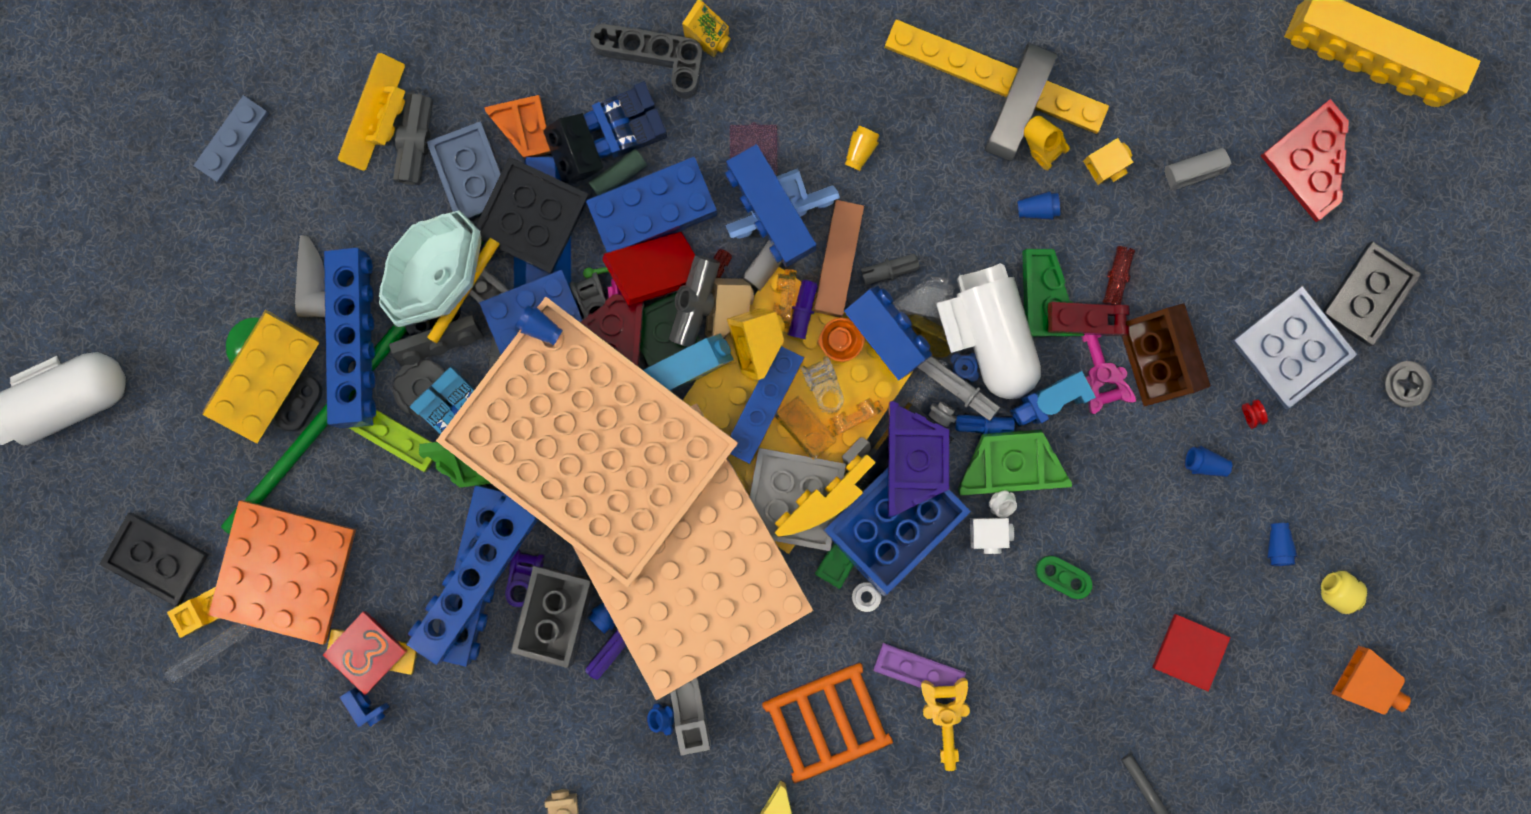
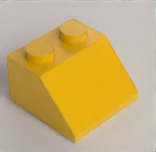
M756 309L727 318L742 375L757 380L764 379L784 342L782 332H785V326L781 316L777 315L776 311Z

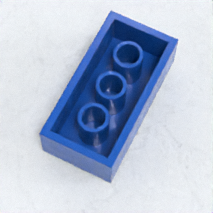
M695 156L586 200L607 253L671 235L718 216Z

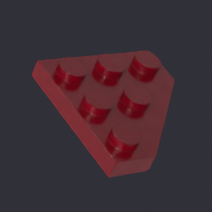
M613 294L605 301L603 306L593 314L588 315L580 323L639 367L644 301L628 306L623 295Z

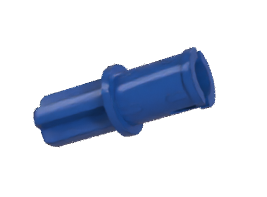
M958 415L955 421L956 431L982 434L1013 432L1015 426L1014 417H993L989 421L983 416Z

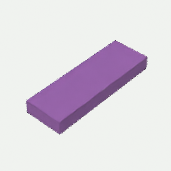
M882 643L873 669L875 672L920 688L921 682L924 680L934 684V687L952 686L958 679L964 678L966 675L964 671L886 643Z

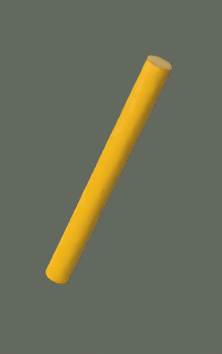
M489 238L479 254L473 286L500 245V243L492 238ZM471 289L449 315L439 317L427 336L428 339L435 343L439 342Z

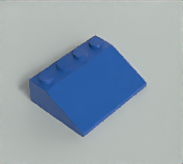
M887 468L824 531L861 574L885 596L971 511L948 490L900 514L888 517Z

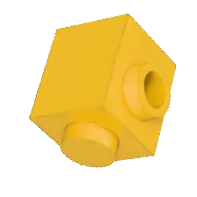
M1119 138L1083 160L1097 185L1111 178L1112 182L1119 180L1128 174L1126 168L1133 163L1131 150L1125 143H1121Z

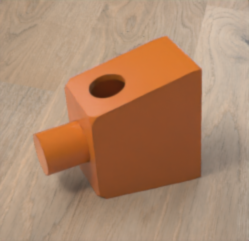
M1358 646L1331 693L1383 715L1388 712L1391 706L1400 712H1404L1411 702V698L1400 691L1405 683V678L1374 651L1362 646Z

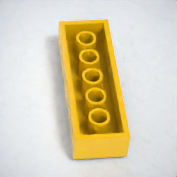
M1304 0L1297 6L1284 36L1290 39V43L1297 48L1306 49L1308 47L1317 51V56L1324 60L1332 61L1335 59L1344 63L1343 67L1349 71L1365 72L1376 83H1390L1396 86V90L1401 94L1409 96L1415 94L1424 98L1423 102L1431 107L1444 106L1466 94L1481 62L1476 58L1344 0Z

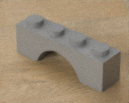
M697 677L670 693L681 756L707 751L711 748V739Z

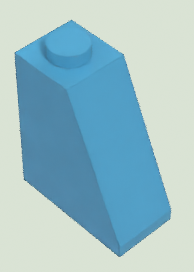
M720 333L705 338L643 371L673 392L691 384L734 359L730 353L729 344Z

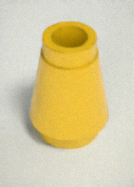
M858 126L856 132L853 131L845 165L861 171L862 166H864L879 144L877 142L879 134Z

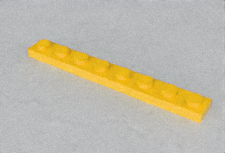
M897 19L893 24L884 47L1004 97L1007 96L1018 70L1008 64ZM1046 81L1035 107L1038 111L1095 134L1099 132L1109 108L1104 103L1049 81Z

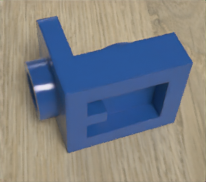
M357 688L348 691L340 697L358 727L366 722L371 727L385 717L383 711L389 708L386 702L371 712L369 697L361 691L359 692Z

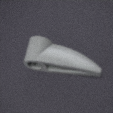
M300 235L295 294L296 314L298 317H325V268L311 239L308 236Z

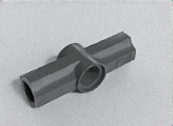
M413 93L406 96L402 125L398 126L395 137V146L398 152L393 180L396 182L420 185L424 155H427L429 149H426L428 138L431 139L429 124L433 99Z
M701 255L694 256L686 285L680 287L675 296V307L678 311L669 340L686 347L695 344L703 317L708 316L714 306V296L711 291L720 262Z

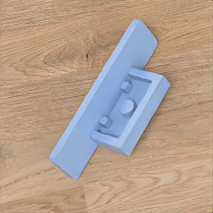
M798 169L776 176L800 217L805 215L809 209L828 207L834 203V200L840 198L838 191L833 185L807 194ZM752 211L751 216L726 225L731 238L747 237L756 229L754 222L758 220Z

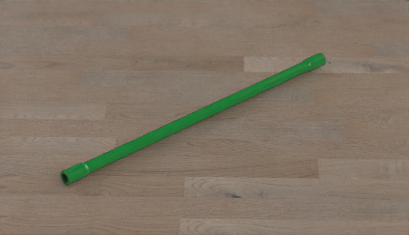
M394 324L374 347L375 356L372 359V371L378 367L391 351L389 344L399 341L406 334L407 330L404 326L397 327ZM356 389L350 393L349 399L355 394ZM327 404L244 501L261 504L327 427ZM237 507L221 525V528L229 535Z

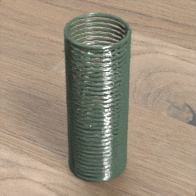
M634 149L606 171L592 179L589 184L597 195H601L604 192L616 189V187L618 188L622 183L624 184L635 173L637 174L638 171L643 170L647 164L639 152Z

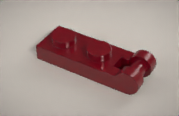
M1050 302L1048 303V332L1128 336L1129 326L1126 325V316L1129 315L1130 306ZM1108 316H1115L1114 325H1108Z

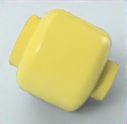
M1337 571L1328 574L1321 583V596L1324 602L1338 612L1351 614L1360 610L1365 605L1367 588L1363 582L1349 572Z

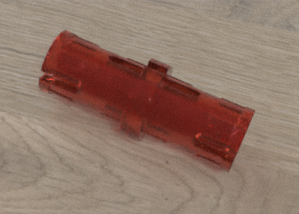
M1117 246L1112 270L1107 273L1109 281L1102 303L1121 305L1126 283L1130 282L1131 278L1128 274L1133 255L1135 254L1134 249L1129 248L1127 250V247Z

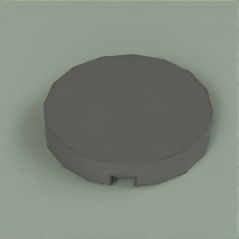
M420 360L412 365L405 364L397 372L393 386V395L397 405L404 412L421 417L410 408V405L445 370L439 364L430 360Z

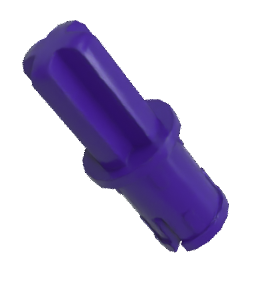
M809 280L801 282L796 306L791 308L794 311L787 335L806 340L811 314L815 312L811 310L817 290V283Z

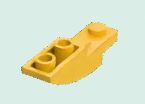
M867 454L862 458L856 455L845 467L849 472L842 479L836 476L825 487V490L828 492L825 497L817 489L812 493L807 489L795 501L799 505L792 514L786 511L774 523L778 527L774 533L778 537L796 534L820 525L839 514L863 494L855 484L876 462Z

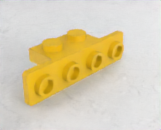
M383 53L377 54L340 150L338 161L365 171L375 145H385L386 142L391 140L395 131L393 126L396 115L402 112L405 105V99H403L405 91L398 88L405 68L404 63Z

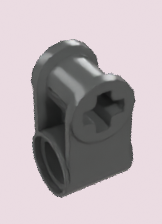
M597 272L592 273V277L578 283L574 281L569 283L584 319L605 304L607 300L606 293Z

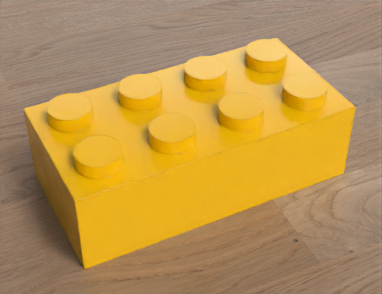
M265 309L203 409V415L258 443L319 345L318 339Z

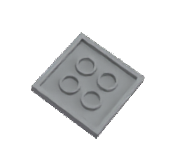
M763 448L758 449L750 498L774 541L830 551L832 539L825 533L824 529L836 519V516L811 529L781 537L774 533L778 528L774 523L786 511L790 514L795 511L799 506L795 501L807 489L811 493L817 489L825 497L828 493L825 487L836 476L840 479L844 477L845 463Z

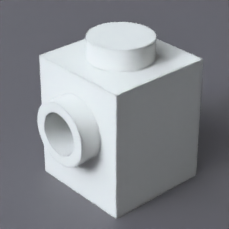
M970 518L971 548L984 549V554L1002 553V548H1010L1009 541L1014 540L1013 524H1009V518Z

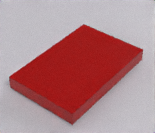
M677 232L605 253L602 260L629 306L678 291L680 287L685 286L695 254L682 232Z

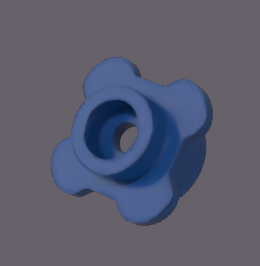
M955 353L951 356L952 372L970 382L978 380V362L974 353H971L969 356H961L959 353ZM966 365L967 370H963L962 366Z
M660 703L654 704L653 709L649 711L647 716L648 726L651 731L656 733L664 732L666 736L672 734L674 712L671 706L662 707Z

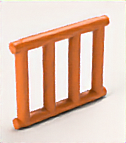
M861 663L836 671L762 703L763 709L766 712H770L793 769V773H791L793 783L804 781L893 743L889 733L885 734L861 675V673H864ZM848 679L852 681L874 735V739L860 745L857 743L834 686ZM821 690L825 692L848 749L833 756L830 754L807 697ZM797 701L821 760L806 767L802 763L780 708Z

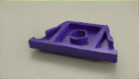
M890 401L888 424V517H893L949 490V430L937 423L934 424L916 412L914 414L894 401Z

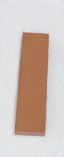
M836 200L834 203L813 310L816 313L839 318L843 316L863 215V205Z

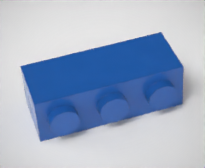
M877 286L869 289L844 312L899 381L930 358L932 353L929 351L930 345L927 340L921 335L917 336L910 327L912 323L908 316L903 312H898L892 304L894 302L892 296L885 289H880Z

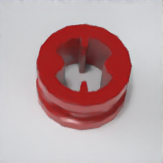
M1258 399L1252 401V405L1248 403L1242 405V411L1251 429L1256 428L1258 423L1261 425L1267 424L1266 410Z

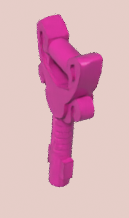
M1084 334V336H1081L1083 342L1087 341L1094 367L1088 371V377H1085L1096 397L1088 401L1090 413L1096 414L1104 404L1117 400L1128 403L1135 402L1136 399L1133 391L1123 380L1127 377L1126 369L1123 367L1116 368V365L1113 363H1105L1098 340L1101 335ZM1105 383L1115 384L1117 389L1099 394V388Z

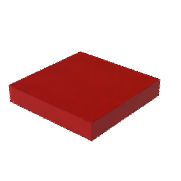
M1174 614L1152 668L1209 692L1231 637Z

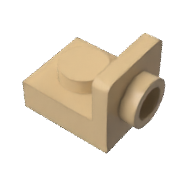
M568 789L553 791L551 796H548L544 801L545 808H548V814H579L577 793L569 794Z

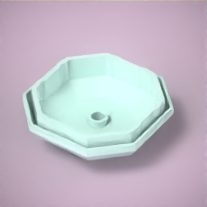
M455 211L441 214L426 221H420L411 225L388 253L379 293L380 307L397 327L449 315L473 287L481 247L480 230L464 213Z

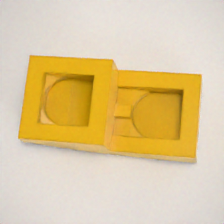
M216 587L167 612L180 638L219 619L208 615Z

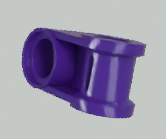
M518 549L510 563L509 578L505 591L506 600L510 605L514 607L523 606L524 601L520 602L514 597V589L518 585H522L527 590L533 567L522 565L521 563L543 567L545 555H529L521 553L520 549Z

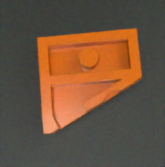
M539 95L484 107L485 112L524 159L526 157H539L551 154L543 130L547 128Z

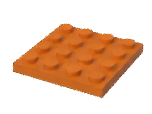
M240 500L208 615L322 645L325 644L356 529Z

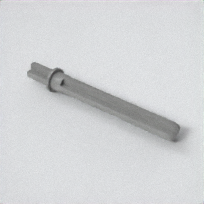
M932 356L917 367L962 400L966 408L970 406L987 420L991 421L1000 409V406L980 392L981 389L979 387L975 389Z

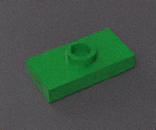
M833 542L830 551L826 553L814 574L840 589L854 564Z

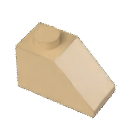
M715 278L711 291L714 296V306L711 313L706 316L705 335L707 337L721 333L724 338L730 332L727 318L749 312L750 305L754 301V291L751 285L744 279Z

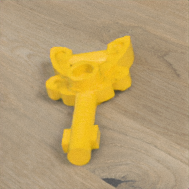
M960 678L952 686L934 687V684L924 680L921 682V689L927 705L923 708V715L927 719H932L934 724L942 726L943 750H940L941 763H944L946 771L956 770V762H959L958 749H955L953 725L960 723L961 717H967L970 713L969 705L964 702L968 692V681L966 678ZM955 697V700L948 704L935 701L936 698Z

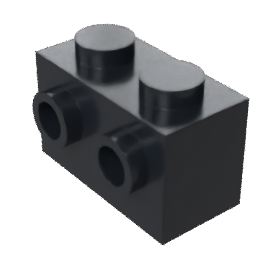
M583 113L559 118L543 130L562 182L569 184L585 180L603 169Z

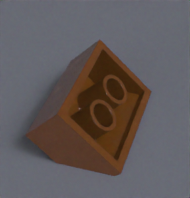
M1185 303L1126 321V325L1129 326V335L1122 336L1144 406L1211 387Z

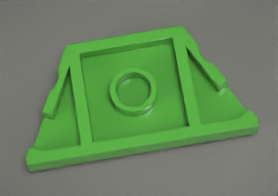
M1041 430L982 434L958 487L959 495L998 493L1004 490L1013 492L1072 487V482Z
M438 442L419 444V455L423 459L429 457L436 462L435 468L442 474L450 477V480L459 488L491 484Z

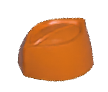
M840 317L829 321L824 326L817 344L830 359L845 362L855 358L861 352L866 339L850 319Z

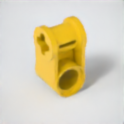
M1039 115L1033 117L1027 123L1024 129V137L1031 150V156L1043 169L1049 170L1052 167L1051 163L1062 153L1066 154L1070 150L1063 132Z

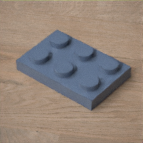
M481 121L427 141L452 211H461L469 220L481 216L501 174Z

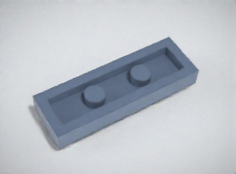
M243 95L193 166L216 182L221 183L269 115V112Z

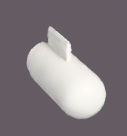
M1001 263L965 275L960 274L957 282L961 293L957 294V298L936 303L950 352L953 353L973 347L983 382L988 390L996 396L1005 399H1018L1029 394L1041 377V365L1015 278H1008L1005 265Z
M99 352L82 354L62 364L58 357L55 356L10 377L11 387L0 392V445H4L12 440L21 445H30L112 407L123 397L126 385V376L119 363L112 357Z

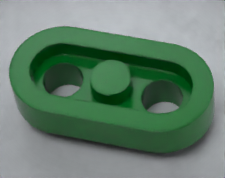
M1044 556L1038 560L1035 566L1036 576L1042 583L1068 597L1083 599L1092 590V580L1086 572L1058 557ZM1051 564L1054 566L1055 572L1048 576L1045 573V568ZM1075 578H1078L1081 583L1078 589L1071 587V581Z

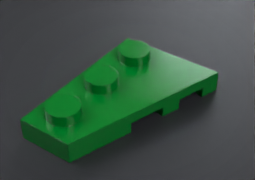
M1023 250L1024 312L1032 337L1084 336V334L1048 332V303L1073 302L1069 300L1064 286L1065 279L1055 250Z

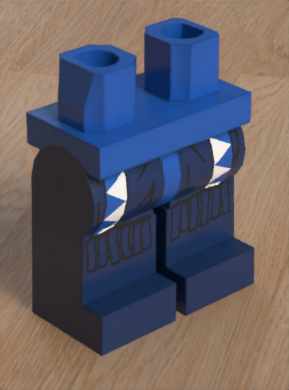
M645 81L634 85V88L624 93L610 97L601 103L598 102L591 105L593 111L584 115L590 133L601 129L604 135L603 138L593 141L600 158L612 155L615 159L634 149L637 150L667 138V132L655 108Z

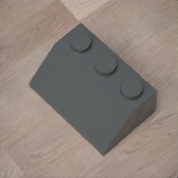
M533 566L511 653L565 668L572 666L575 662L594 589L590 577L568 571Z

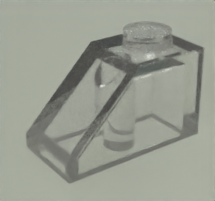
M931 277V280L923 281L894 300L892 304L898 312L941 322L936 303L952 299L955 286L948 284V279Z

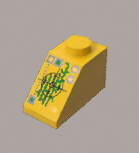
M697 0L682 23L684 36L699 42L704 52L715 57L718 51L723 53L730 43L731 38L728 37L729 26L703 1Z

